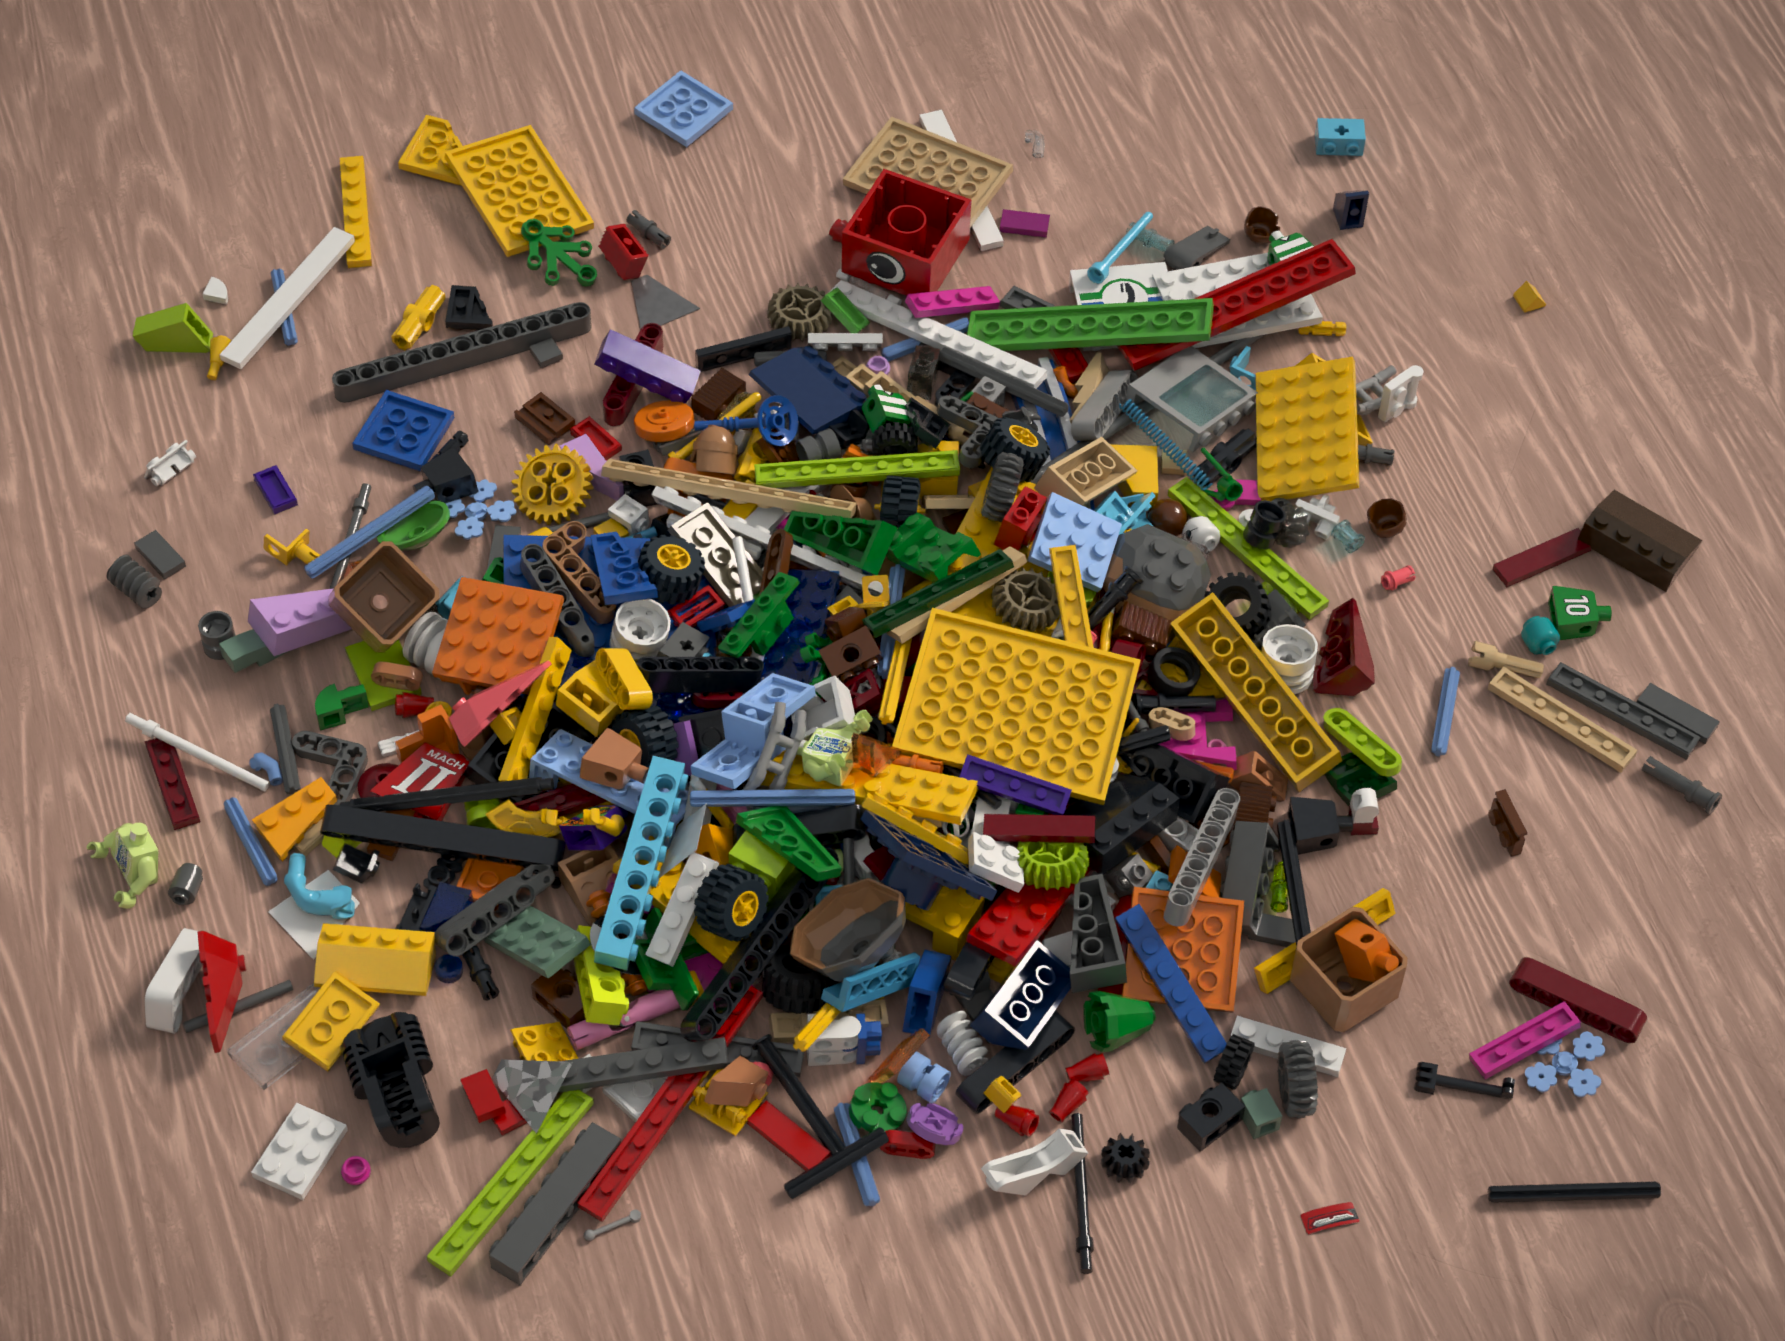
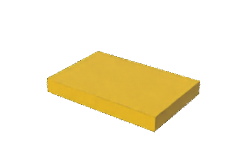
M334 971L284 1033L282 1040L329 1072L342 1055L340 1046L347 1034L352 1030L361 1029L365 1026L379 1008L380 1003Z

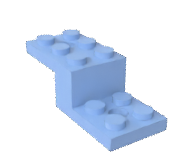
M770 674L721 711L725 740L690 765L692 775L732 789L740 786L750 777L754 767L756 768L770 731L775 702L786 703L785 717L787 719L816 696L815 686L778 674ZM776 745L770 760H773L786 748Z

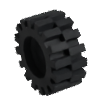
M895 422V426H891L890 423H886L885 428L882 425L879 426V430L875 429L874 435H872L873 456L918 452V437L914 434L912 427L907 429V424L903 423L902 426H899V422Z
M1232 1034L1226 1044V1048L1222 1052L1213 1081L1219 1084L1223 1083L1226 1087L1233 1090L1237 1089L1248 1067L1247 1065L1251 1059L1255 1043Z

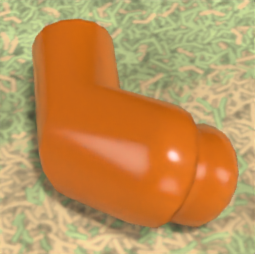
M1065 366L1054 368L1053 372L1056 379L1062 383L1066 395L1075 399L1078 391L1075 384L1069 381Z

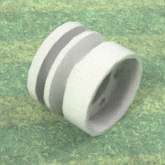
M652 599L630 601L621 604L615 615L610 636V648L627 649L636 664L642 657H657L659 650L666 643L670 631L671 620L668 612L660 603Z
M428 612L415 622L403 646V656L405 659L415 663L419 668H425L427 673L432 676L433 667L448 622L447 619L442 618L436 612Z
M1289 624L1275 626L1268 630L1263 637L1261 651L1263 656L1294 694L1308 689L1313 681L1318 643L1314 635L1305 628Z

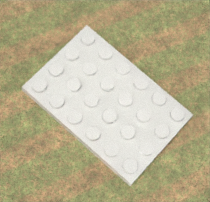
M1268 253L1152 274V278L1163 301L1197 298L1270 265L1267 261ZM1309 294L1210 338V341H1202L1192 345V347L1199 348L1242 338L1321 324L1323 316L1312 294Z

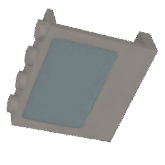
M1190 346L1175 353L1129 384L1124 404L1129 399H1132L1131 403H1135V405L1146 400L1194 435L1189 448L1190 451L1194 452L1201 446L1205 447L1216 435L1220 436L1229 426L1236 425L1243 416L1250 415L1256 407L1255 399L1258 392Z

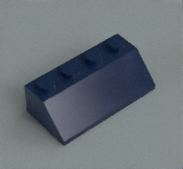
M1037 940L1015 967L1013 966L970 1026L991 1044L1026 1050L1070 991V967Z

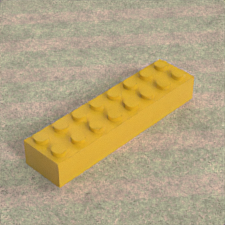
M1213 592L1170 623L1174 634L1188 652L1196 658L1199 666L1298 792L1342 762L1341 754L1337 747Z

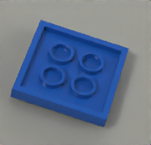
M386 390L353 441V450L421 471V467L429 461L454 420V411Z

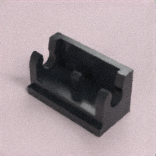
M419 883L415 884L411 900L400 924H397L395 929L428 931L440 904L436 886L430 885L426 893L420 889Z

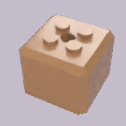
M382 541L334 587L329 595V606L375 652L385 653L439 599V588L392 541ZM376 595H382L386 598L387 606L385 608L378 609L374 606L373 598Z
M1351 907L1298 940L1290 981L1334 1031L1345 1032L1399 997L1408 958L1363 908ZM1353 919H1358L1384 934L1392 955L1396 956L1399 960L1398 967L1376 982L1349 977L1334 933ZM1341 981L1348 982L1352 988L1343 990L1338 987L1337 983Z

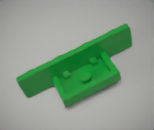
M779 572L718 646L720 652L739 658L751 644L756 654L764 656L794 619L785 601L800 583L798 578Z
M652 908L645 919L644 931L648 939H636L635 942L636 945H639L635 962L648 990H673L681 1010L688 1011L698 997L699 991L681 953H679L673 967L645 955L663 916L659 908Z

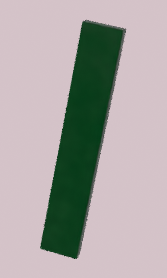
M999 549L863 618V625L867 626L874 638H877L932 610V608H936L1014 568L1013 561Z

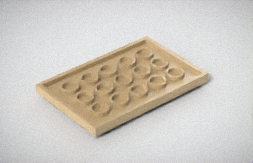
M891 116L843 177V185L867 195L883 169L893 171L972 199L971 228L1013 172V164Z

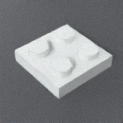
M973 832L968 839L969 872L1019 893L1024 885L1023 868H1020V861H1017L1020 857L1018 855L1020 853L1019 850L1013 846H1006L994 841L990 836Z

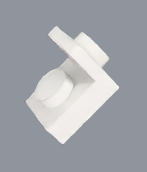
M626 494L608 509V515L628 528L629 536L646 530L650 524L648 508Z

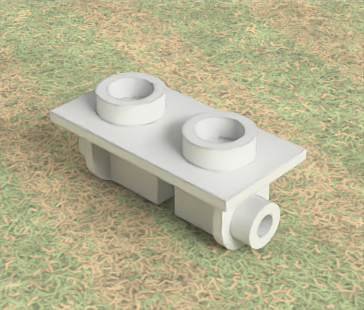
M185 440L181 444L174 443L166 450V455L160 459L158 457L152 459L146 465L147 470L144 478L147 479L149 476H152L151 481L155 486L159 484L164 485L176 476V472L171 468L172 466L181 472L193 464L196 454L192 450H186L188 441Z

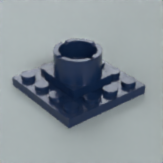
M868 810L864 811L861 820L868 826L867 831L878 837L877 841L887 847V851L895 856L881 880V884L901 892L905 897V902L911 905L916 904L918 908L929 911L943 886L952 890H958L959 887L966 889L965 892L978 900L981 897L993 900L997 890L983 877L969 872L968 864L958 861L950 854L933 847L932 844L906 832L881 816Z

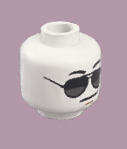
M1199 516L1186 522L1182 536L1184 540L1197 545L1201 553L1205 554L1214 550L1219 543L1220 531L1207 517Z

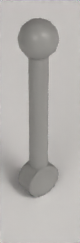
M632 1210L627 1217L595 1230L588 1229L584 1232V1238L587 1241H592L596 1235L630 1221L637 1223L641 1220V1212L639 1210Z

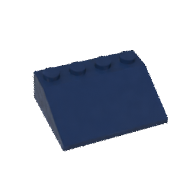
M813 347L792 348L754 368L749 373V376L771 396L780 395L787 398L797 411L798 421L812 434H818V432L828 429L831 425L846 422L850 412L855 409L865 417L862 405L867 400L866 395L850 384V380L840 375L830 362L825 361L818 355V351Z

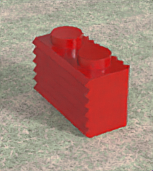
M626 224L607 226L598 247L605 255L606 260L615 268L619 277L623 280L639 278L649 254L643 250L642 244H639L636 237H633L634 234H631L632 231L626 227Z

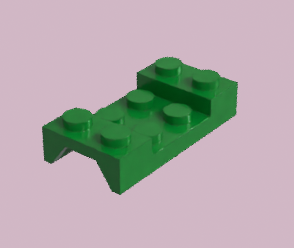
M917 512L908 517L905 523L897 529L886 557L893 563L900 564L901 567L934 583L948 575V566L963 553L979 557L981 552L972 538L960 532L952 535L935 527L930 518Z

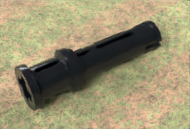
M1127 565L1124 567L1125 571L1115 582L1109 583V590L1087 612L1091 631L1101 623L1120 601H1126L1128 594L1138 584L1144 582Z
M1135 693L1134 706L1140 716L1141 714H1149L1151 710L1158 707L1168 708L1176 712H1215L1216 697L1215 695L1165 696L1162 693L1141 696L1140 693Z

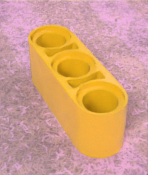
M625 648L599 649L595 657L597 670L619 708L622 710L649 709L653 700L652 691L630 652Z

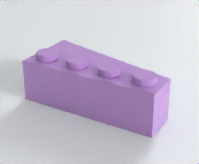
M333 589L250 599L247 622L273 656L352 629L329 606V595Z

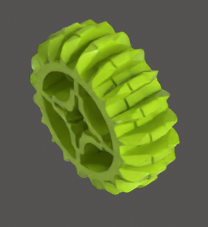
M1018 842V847L1016 848L1020 852L1018 854L1020 857L1017 861H1020L1019 866L1023 868L1024 881L1029 886L1034 884L1036 889L1044 887L1048 891L1049 888H1056L1057 890L1063 886L1069 888L1071 883L1078 884L1079 879L1084 878L1089 866L1087 846H1084L1083 843Z

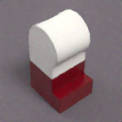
M1371 788L1356 790L1352 795L1347 814L1352 815L1353 831H1350L1351 836L1378 834L1377 815L1379 808L1376 792Z

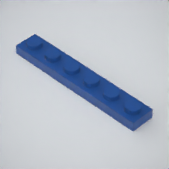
M1138 904L1117 916L1114 920L1203 1063L1205 1064L1220 1055L1226 1048V1041L1141 905Z

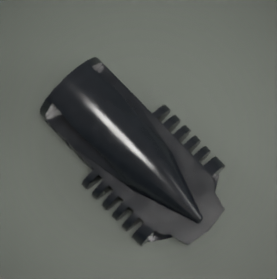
M394 1012L391 1015L373 1020L361 1029L352 1030L347 1034L340 1046L354 1095L357 1099H368L374 1121L383 1139L390 1146L397 1148L414 1147L431 1139L438 1131L440 1121L425 1074L432 1070L433 1062L418 1017L405 1012Z

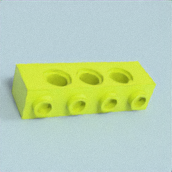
M578 925L576 931L587 936L590 942L591 927ZM590 945L573 958L586 1022L619 1026L622 1016L627 1014L629 1008V999L625 997L624 993L625 981L621 978L620 971L594 962L595 951L592 945Z

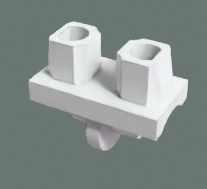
M1324 494L1321 500L1312 497L1310 503L1298 499L1295 504L1296 513L1293 525L1306 530L1310 520L1318 523L1315 534L1327 540L1333 530L1338 531L1340 516L1333 514L1336 507L1328 504L1330 497Z

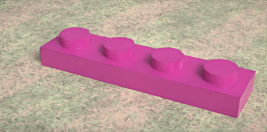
M990 286L908 294L905 303L915 318L980 310H997L1000 300Z
M1564 1001L1469 1053V1060L1486 1080L1581 1028V1021Z

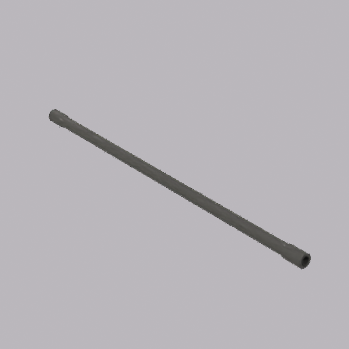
M1265 335L1235 340L1209 357V359L1221 365L1244 350L1246 346L1249 347ZM1203 367L1159 398L1162 401H1166L1212 370L1209 367ZM1146 400L1135 405L1138 406V410L1142 409L1141 414H1146L1155 408ZM1125 412L1117 417L1103 438L1106 440L1131 424L1133 421L1129 418V415H1126ZM1095 440L1080 441L1043 465L1036 477L1030 482L1037 484L1049 466Z

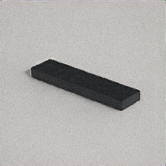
M788 326L695 350L696 368L703 372L754 359L755 352H774L792 349V332Z

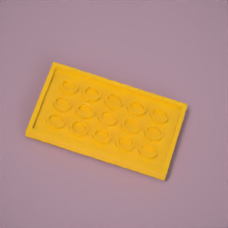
M531 125L445 151L447 163L507 257L529 250V241L525 240L521 235V227L529 219L539 220L544 227L569 225L574 229V235L594 229V221ZM563 232L564 235H571L569 232ZM548 237L553 242L561 240L560 237Z
M1353 356L1257 372V491L1261 501H1272L1276 498L1293 499L1358 489L1356 372Z

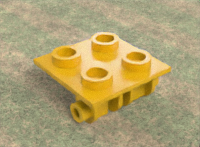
M560 1022L513 1028L510 1030L514 1039L513 1045L517 1048L521 1060L566 1061L579 1059Z
M717 1069L704 1087H696L693 1092V1096L696 1098L689 1105L688 1109L732 1135L737 1136L746 1124L747 1119L756 1111L768 1095V1092H765L760 1100L755 1099L748 1106L708 1104L704 1102L711 1079L723 1070Z

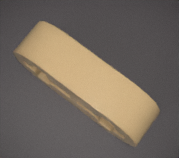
M1164 707L1154 708L1149 712L1150 729L1167 725L1171 732V738L1180 741H1187L1195 736V720L1190 716Z

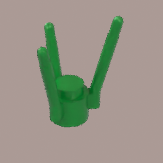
M1201 448V452L1223 476L1217 483V492L1207 489L1203 491L1208 496L1215 497L1219 501H1223L1225 498L1229 501L1237 500L1243 492L1242 485L1233 479L1205 448Z

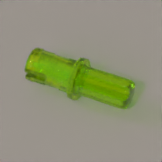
M1282 861L1275 866L1274 879L1270 884L1272 891L1270 907L1277 913L1285 912L1288 909V892Z

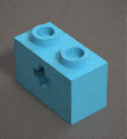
M1317 118L1315 129L1316 155L1363 156L1366 141L1364 119Z

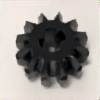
M1120 1133L1117 1136V1140L1109 1138L1107 1146L1102 1148L1101 1156L1103 1158L1101 1159V1166L1107 1169L1106 1174L1108 1177L1116 1175L1118 1183L1122 1181V1178H1126L1131 1184L1134 1177L1141 1179L1144 1175V1170L1149 1168L1150 1161L1148 1158L1150 1152L1149 1149L1144 1148L1143 1139L1135 1142L1133 1133L1128 1139H1125Z

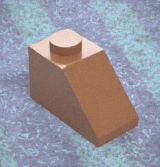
M1256 751L1236 757L1237 770H1234L1232 782L1229 783L1232 787L1239 791L1241 781L1273 786L1272 796H1277L1276 801L1282 802L1285 800L1288 778Z
M739 1056L711 1079L704 1102L716 1105L748 1106L755 1099L760 1100L767 1090L765 1082L769 1072Z

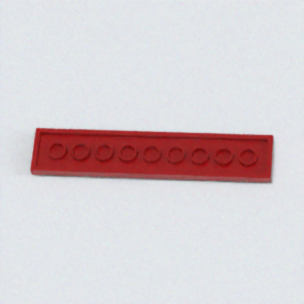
M1330 239L1194 299L1213 298L1211 338L1356 274L1355 266L1336 242ZM1202 341L1117 345V347L1135 371Z

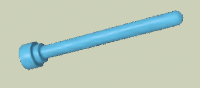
M1146 212L1102 262H1095L1087 270V275L1092 282L1100 284L1108 277L1109 267L1153 219L1151 212Z

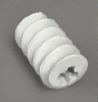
M958 1011L948 1015L938 1024L937 1035L942 1039V1044L947 1048V1053L952 1057L958 1072L961 1075L968 1076L989 1060L985 1058L988 1050L985 1046H981L983 1041L981 1038L976 1037L977 1032L974 1029H970L972 1022L965 1020L967 1017L966 1012Z

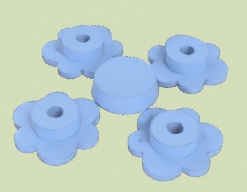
M486 479L476 482L479 492L469 495V497H474L476 502L469 504L466 508L461 499L445 503L450 510V518L457 517L458 513H462L465 510L467 519L466 521L460 520L458 522L455 534L463 536L466 540L480 537L483 534L482 528L484 523L482 520L486 518L487 513L492 521L499 520L501 522L509 521L511 516L516 514L514 502L510 500L504 502L496 501L494 505L488 508L484 503H481L486 499L492 498L497 490V485L492 482L489 483Z
M1588 1031L1581 1033L1580 1038L1573 1040V1046L1575 1047L1574 1055L1570 1052H1559V1045L1562 1043L1561 1038L1537 1051L1540 1055L1546 1053L1554 1055L1552 1065L1545 1066L1542 1062H1537L1534 1067L1531 1066L1525 1070L1528 1086L1531 1088L1536 1087L1540 1092H1546L1550 1086L1556 1085L1557 1078L1555 1075L1558 1073L1562 1076L1570 1075L1571 1079L1568 1080V1087L1573 1089L1575 1096L1595 1095L1596 1088L1601 1085V1078L1593 1075L1591 1069H1585L1584 1071L1576 1069L1578 1066L1577 1058L1593 1061L1595 1056H1603L1605 1047L1602 1045V1038L1600 1036L1594 1037Z

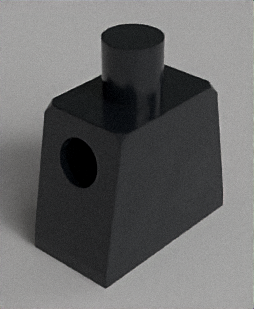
M451 448L421 467L423 481L413 485L414 492H417L424 486H429L434 492L435 500L444 503L479 492L473 471L455 448Z
M1290 797L1287 813L1289 822L1293 824L1298 855L1334 848L1337 846L1339 832L1353 831L1352 815L1337 816L1335 803L1332 800Z

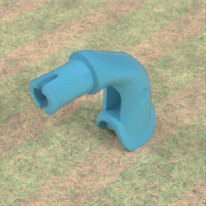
M300 853L291 854L288 874L284 877V883L297 906L306 913L314 915L332 916V918L336 919L352 918L355 912V903L351 899L352 889L345 885L333 887V890L306 889V877L304 875L306 857Z

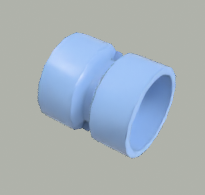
M915 1051L902 1066L897 1083L910 1091L917 1090L918 1096L929 1103H934L944 1092L950 1080L951 1072L937 1063L931 1065L929 1058Z

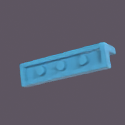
M914 952L846 977L843 982L823 989L821 999L844 1012L907 988L911 984L921 956Z

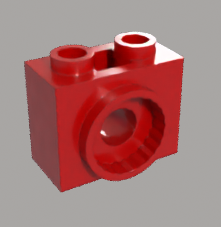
M1025 486L1003 518L993 545L1002 550L1010 546L1019 552L1023 546L1028 548L1035 538L1048 498Z

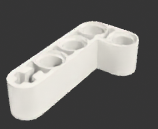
M184 928L180 932L150 982L145 995L147 1028L173 1034L179 1030L182 1021V1000L202 968L196 930Z

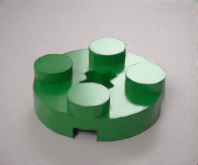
M871 1082L855 1089L848 1111L852 1123L859 1130L862 1127L870 1133L878 1127H882L884 1131L899 1130V1127L906 1118L907 1106L894 1084L889 1082L884 1084ZM874 1106L881 1107L883 1109L882 1114H879L877 1110H872L871 1108H873Z

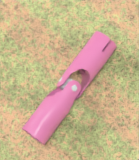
M656 990L629 1003L628 1012L622 1016L620 1021L621 1027L611 1029L608 1024L590 1023L583 1020L567 1027V1031L572 1045L577 1051L631 1028L636 1021L647 1022L680 1008V1005L673 990Z

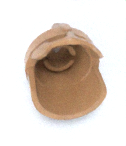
M708 425L693 443L690 462H696V469L698 471L735 476L737 471L738 445L735 444L732 434L727 429L717 425Z

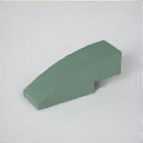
M254 629L219 643L222 657L234 673L255 662L261 667L285 654L273 656Z

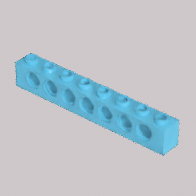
M657 756L652 757L596 944L595 963L627 970L629 962H635L639 948V945L635 944L637 936L642 937L646 920L642 919L644 911L649 912L651 909L653 895H649L652 886L657 887L660 877V871L657 870L658 863H664L668 848L664 846L665 839H671L675 824L671 822L672 815H678L682 800L678 798L679 791H685L688 781V775L684 774L685 763ZM667 788L670 791L664 793L660 792L658 789ZM661 812L663 815L657 817L653 816L651 813ZM654 836L656 839L649 841L646 840L644 837ZM646 860L649 863L646 865H640L637 863V861ZM632 884H638L642 886V888L635 890L630 888L629 886ZM632 909L635 912L632 914H625L622 912V910ZM623 933L628 937L625 939H618L615 937V935Z

